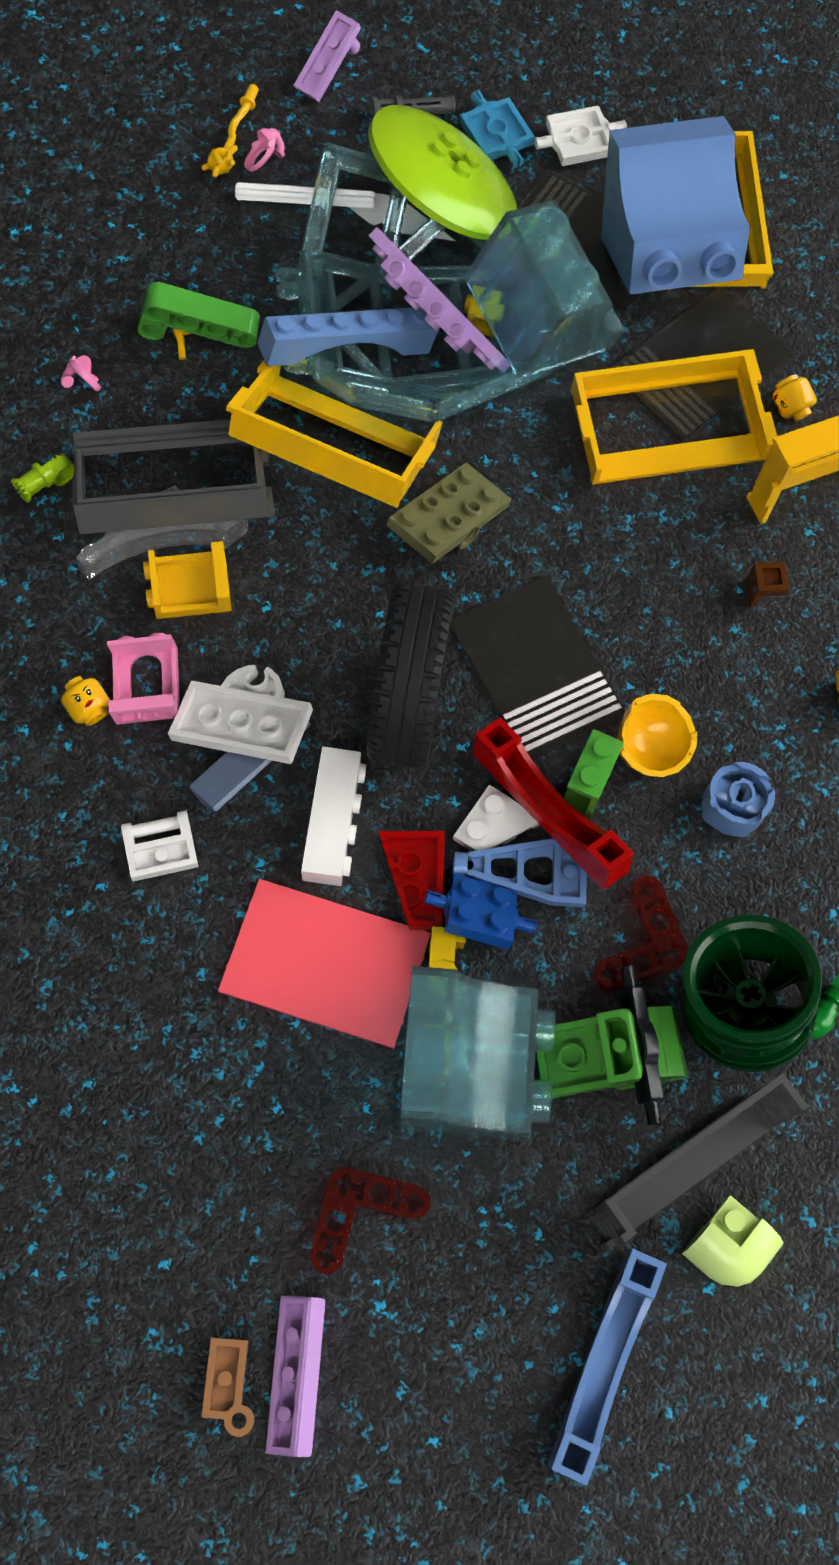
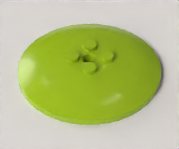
M390 105L383 107L374 115L368 129V138L372 152L388 179L414 206L441 225L471 238L494 240L505 236L510 231L517 218V207L511 188L497 166L468 136L444 120L410 106Z

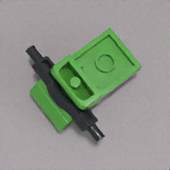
M625 966L620 968L624 990L619 992L621 1009L598 1013L597 1017L533 1029L543 1097L545 1099H553L613 1087L620 1091L635 1088L638 1104H644L647 1126L660 1125L662 1121L658 1101L663 1099L661 1083L688 1078L676 1010L672 1006L647 1007L644 988L637 986L635 967Z

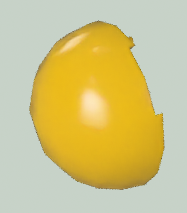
M649 694L636 698L628 706L621 721L617 737L618 740L624 742L619 755L628 767L646 776L665 777L678 773L690 762L697 747V731H695L690 715L680 705L681 702L668 695Z

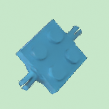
M477 90V93L474 91L471 94V100H473L476 108L460 115V124L464 131L491 160L508 156L515 168L520 167L524 163V159L518 150L534 144L535 137L510 97L499 101L487 102L480 90Z

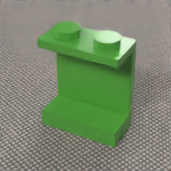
M595 729L591 732L564 795V799L589 821L624 745L623 741Z

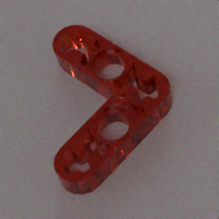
M643 875L637 878L630 891L632 902L649 943L607 957L599 962L593 976L597 986L603 990L612 991L623 987L621 973L615 976L614 982H611L610 978L602 977L607 966L610 971L620 969L623 966L621 960H624L625 966H632V958L636 955H643L649 960L650 968L648 971L639 972L634 969L636 982L674 970L680 967L686 959L688 953L687 944L659 880L654 876ZM642 885H645L647 889L652 888L654 890L650 896L654 907L648 911L645 910L650 904L647 895L639 894ZM654 914L663 915L668 922L667 928L656 930L650 923V917ZM668 945H670L672 950L678 949L680 952L676 956V960L672 956H667L657 962L656 956L665 953Z
M350 1168L336 1170L328 1183L311 1250L310 1260L313 1268L318 1273L330 1275L341 1267L356 1206L409 1220H418L424 1217L430 1208L431 1199L428 1192L417 1185ZM344 1175L349 1176L350 1183L361 1186V1179L368 1180L364 1188V1201L356 1199L359 1194L358 1191L348 1190L346 1195L339 1194L340 1188L335 1186L336 1180L342 1181ZM376 1184H383L390 1191L389 1200L384 1204L373 1203L369 1197L371 1187ZM395 1187L403 1189L400 1194L401 1197L411 1198L413 1193L420 1194L419 1200L424 1202V1208L418 1207L416 1212L412 1213L409 1211V1205L398 1202V1210L391 1208L396 1195ZM340 1211L345 1215L347 1221L341 1231L333 1232L327 1228L325 1220L330 1212ZM322 1233L331 1238H343L341 1246L334 1242L332 1255L337 1257L336 1263H329L328 1268L321 1267V1260L316 1258L317 1253H323L327 1245V1240L320 1241Z

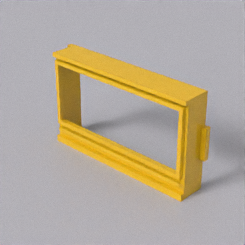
M734 131L735 159L742 208L750 226L748 237L750 264H744L742 280L690 287L761 286V289H765L769 277L773 276L753 131Z
M754 349L575 373L570 391L573 395L592 485L764 461L774 443L772 441L773 438L777 437L771 412H765L757 385L762 382ZM736 378L750 434L603 455L599 454L587 402L588 398Z
M263 360L257 369V373H260L249 388L242 386L227 405L226 411L232 413L228 435L398 508L400 501L420 469L424 467L434 451L443 422L437 420L426 438L283 378L279 376L281 365L267 366L265 360ZM270 396L412 457V460L402 476L255 414V412L265 399Z
M839 415L773 438L772 441L774 443L755 481L754 489L746 496L760 524L767 521L782 490L839 471V453H837L839 452Z

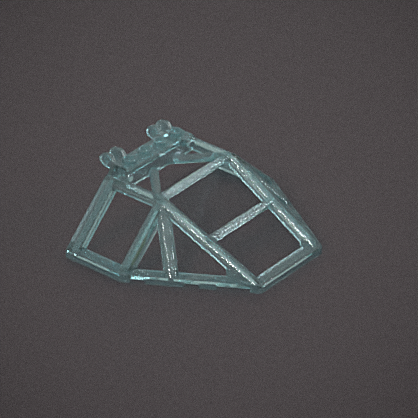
M327 142L322 150L298 269L280 267L275 272L276 280L281 282L276 288L277 295L287 300L298 298L300 315L337 312L368 287H370L373 310L384 309L381 284L389 283L384 278L387 272L380 266L384 260L378 254L376 255L375 264H370L323 252L340 169L392 184L373 155ZM392 184L382 232L411 261L447 227L430 218L398 247L408 199ZM468 236L466 237L496 259L492 265L416 266L433 284H448L450 302L463 315L460 284L523 283L535 358L510 362L511 365L504 373L497 367L493 370L488 366L471 368L470 354L467 355L460 348L458 350L460 369L393 378L389 347L377 344L379 370L354 343L325 349L296 364L284 365V368L289 373L297 375L306 373V375H311L316 382L351 406L433 423L551 375L558 368L542 271L532 263L527 266L497 242L498 239L482 240ZM333 273L359 279L335 298ZM341 348L363 371L343 367ZM476 386V387L472 388L471 390L458 389V388H462V387ZM430 400L440 401V402L434 404V403L431 402Z

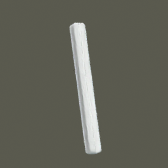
M238 182L235 186L237 200L374 208L375 192L372 190Z

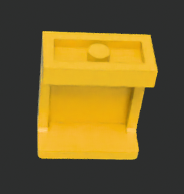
M223 541L211 542L212 552L156 557L154 550H148L149 561L143 562L145 580H151V589H146L148 608H154L156 619L232 611Z

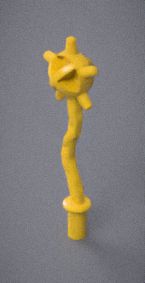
M250 84L245 95L240 98L241 108L229 123V135L224 147L212 149L208 156V163L202 165V170L210 169L213 172L212 176L214 178L218 174L229 173L232 166L235 165L232 156L238 150V147L234 145L237 136L235 132L242 118L245 117L249 110L255 108V98L259 89L254 84Z

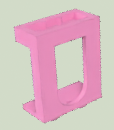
M153 633L149 637L134 638L123 636L117 640L107 641V646L112 653L113 700H108L109 714L116 725L174 719L180 707L178 648L172 635ZM146 655L158 658L162 666L163 695L132 698V665L137 659Z

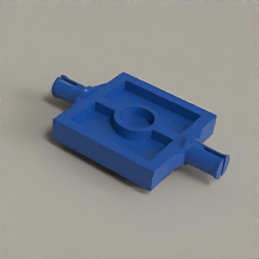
M456 873L453 874L450 880L447 895L427 890L424 898V904L443 908L445 916L444 932L507 950L510 949L514 941L515 929L534 934L537 928V920L518 915L516 909L517 893L504 887Z

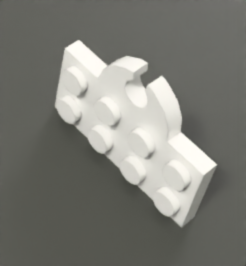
M248 665L228 675L221 686L191 680L168 735L171 741L292 764L313 708L310 702L284 698L285 693L279 676L268 667L264 670V681L259 685H250L257 678L258 670L256 665Z

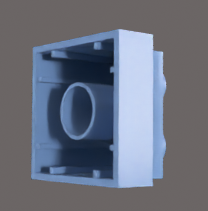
M719 116L609 130L601 238L629 295L742 280L750 226L741 206L736 181L735 133L725 117Z

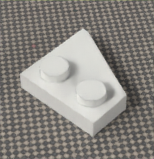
M489 785L454 834L453 840L469 851L490 849L514 840L517 835L526 830L538 827L539 823L519 803Z

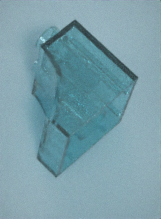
M556 200L506 212L463 277L518 379L608 351L625 332L612 307L613 304L599 280L597 270L589 262L570 227L567 216L560 209Z
M412 966L399 1130L525 1140L531 1134L532 1123H549L552 1098L551 1080L534 1079L535 1051L552 1052L555 1010L538 1009L539 989L486 982L468 977L456 969Z

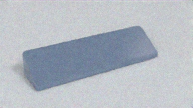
M308 721V724H307V726H306V729L309 728L310 725H311V724L309 723V721ZM226 752L190 785V789L201 804L214 811H218L272 760Z

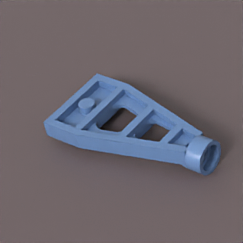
M553 838L468 853L454 852L452 876L456 873L481 880L548 905L584 908L586 905L587 873ZM539 857L549 858L552 861V882L548 885H541L529 881L524 876V863L527 860ZM503 858L514 859L516 861L515 878L509 879L493 875L491 873V861ZM472 861L473 868L468 870V862Z

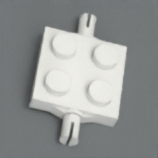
M599 105L548 115L545 124L550 135L535 137L534 144L536 150L552 147L557 152L562 166L602 159L608 155L609 130L627 128L625 120L608 122L602 115Z

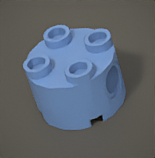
M734 762L732 765L723 766L718 769L703 792L701 802L702 818L723 834L738 837L749 835L750 832L758 828L774 805L775 791L774 787L772 788L769 783L770 778L765 771L754 764Z

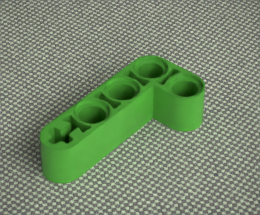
M153 282L148 285L142 301L138 333L146 339L159 340L164 336L166 328L170 327L234 346L251 348L257 344L260 315L256 310L166 283Z

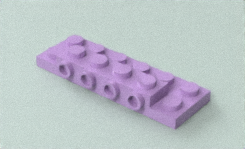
M376 227L369 237L376 243L372 249L384 260L380 266L387 272L384 277L396 291L401 286L408 293L404 299L416 311L421 307L427 313L424 320L435 331L441 327L448 334L444 340L456 352L461 348L468 355L473 350L491 370L497 367L504 373L511 365L509 361Z

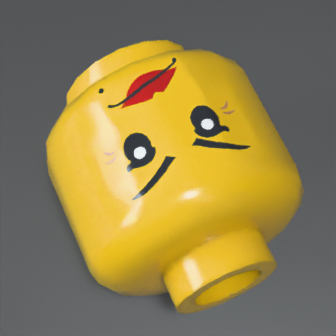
M797 374L775 385L776 390L772 397L783 418L789 419L794 417L795 421H799L812 414L810 408L816 404L817 398L807 378H798Z
M78 676L64 686L66 691L62 695L61 703L75 723H85L86 726H91L102 720L109 713L107 708L109 707L108 700L110 698L95 678L83 680L81 676Z

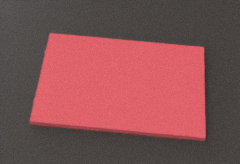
M259 879L253 897L249 902V908L229 962L226 964V970L218 993L394 1049L400 1028L404 1024L403 1019L421 963L425 959L424 954L431 933L423 930H409L407 925Z

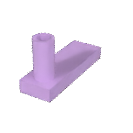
M335 11L293 85L298 91L317 102L321 100L346 54L354 55L360 49V43L356 38L361 29L359 23L339 11Z

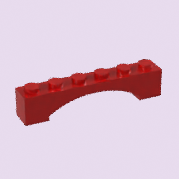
M501 717L476 733L473 756L603 891L628 873L634 852L612 830L606 831L589 821L556 791L521 743L522 738Z

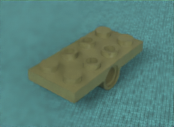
M466 462L390 516L386 526L433 564L456 546L460 549L466 548L477 536L482 526L509 506L511 498Z

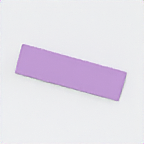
M281 1295L266 1454L292 1457H310L312 1454L325 1313L324 1299Z

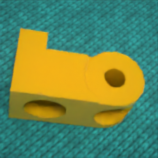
M432 926L427 981L428 986L434 993L443 995L450 993L456 986L458 970L454 965L455 949H463L466 938L444 932L445 927Z

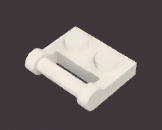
M187 810L177 812V816L132 825L130 822L121 824L130 876L133 882L199 867ZM176 829L181 831L180 835L135 844V838Z

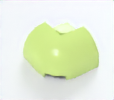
M730 1195L723 1201L710 1220L700 1228L681 1254L710 1279L721 1285L738 1287L751 1283L764 1271L782 1247L783 1241L763 1218H756Z

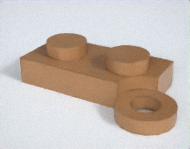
M211 1338L201 1418L224 1419V1426L227 1432L232 1436L242 1437L252 1430L255 1422L252 1410L242 1405L249 1341ZM236 1413H243L246 1416L247 1422L243 1428H235L232 1424V1418Z

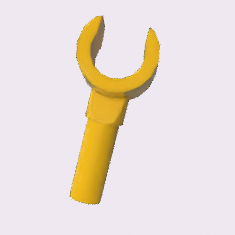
M173 329L178 344V357L180 360H185L184 336L192 333Z

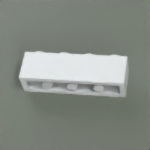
M322 746L301 869L302 881L342 886L343 876L349 877L352 857L346 855L348 844H355L357 825H351L353 813H360L362 795L356 794L358 783L364 784L367 764L361 763V752Z

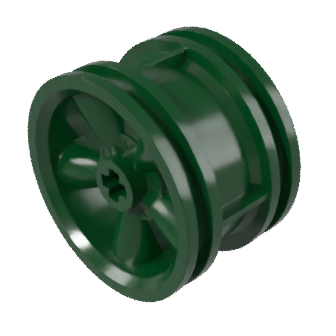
M733 916L723 919L704 930L691 945L683 967L685 1021L688 1031L699 1049L718 1064L743 1072L772 1070L787 1064L797 1057L809 1043L816 1025L822 974L815 951L808 941L794 928L767 916ZM744 960H758L771 965L765 972L762 980L747 978ZM716 969L731 984L726 990L725 995L699 991L706 978ZM795 982L803 998L801 1007L794 1008L777 1005L775 992ZM727 1013L736 1022V1025L734 1027L730 1026L716 1017ZM767 1021H770L775 1026L769 1029L756 1030V1026L763 1025Z

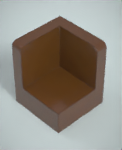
M785 562L754 563L745 580L750 607L757 606L762 596H785L790 590Z

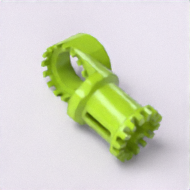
M65 454L55 455L56 458L52 457L42 467L38 463H34L31 465L32 469L18 479L15 477L11 479L12 486L15 487L14 489L16 491L19 489L18 495L22 493L20 497L29 503L32 500L31 496L44 487L49 488L54 484L61 486L68 483L74 477V464Z

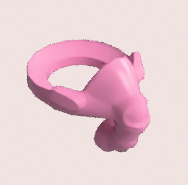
M262 128L257 131L258 140L251 144L252 149L244 163L248 171L253 172L261 168L273 152L280 158L285 156L284 142L280 132L275 128ZM264 150H267L262 159L254 165V162L258 155Z
M73 355L69 359V363L61 377L62 386L70 388L74 383L72 376L74 373H77L95 391H99L102 387L98 384V378L91 374L90 358L85 355L76 358Z

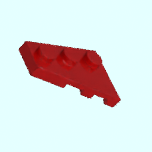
M378 831L409 930H432V926L443 927V908L424 904V898L427 890L444 895L445 832Z

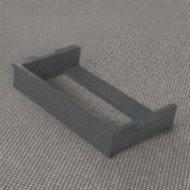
M231 419L73 433L74 479H72V506L79 533L90 534L274 517L272 486H265L263 467L269 466L268 453L253 446L257 483L86 499L85 456L239 443L243 441L228 435Z
M780 1074L746 1097L588 1212L586 1215L605 1241L600 1245L603 1252L615 1245L618 1246L628 1241L637 1234L634 1229L770 1129L807 1109L809 1106L785 1074Z

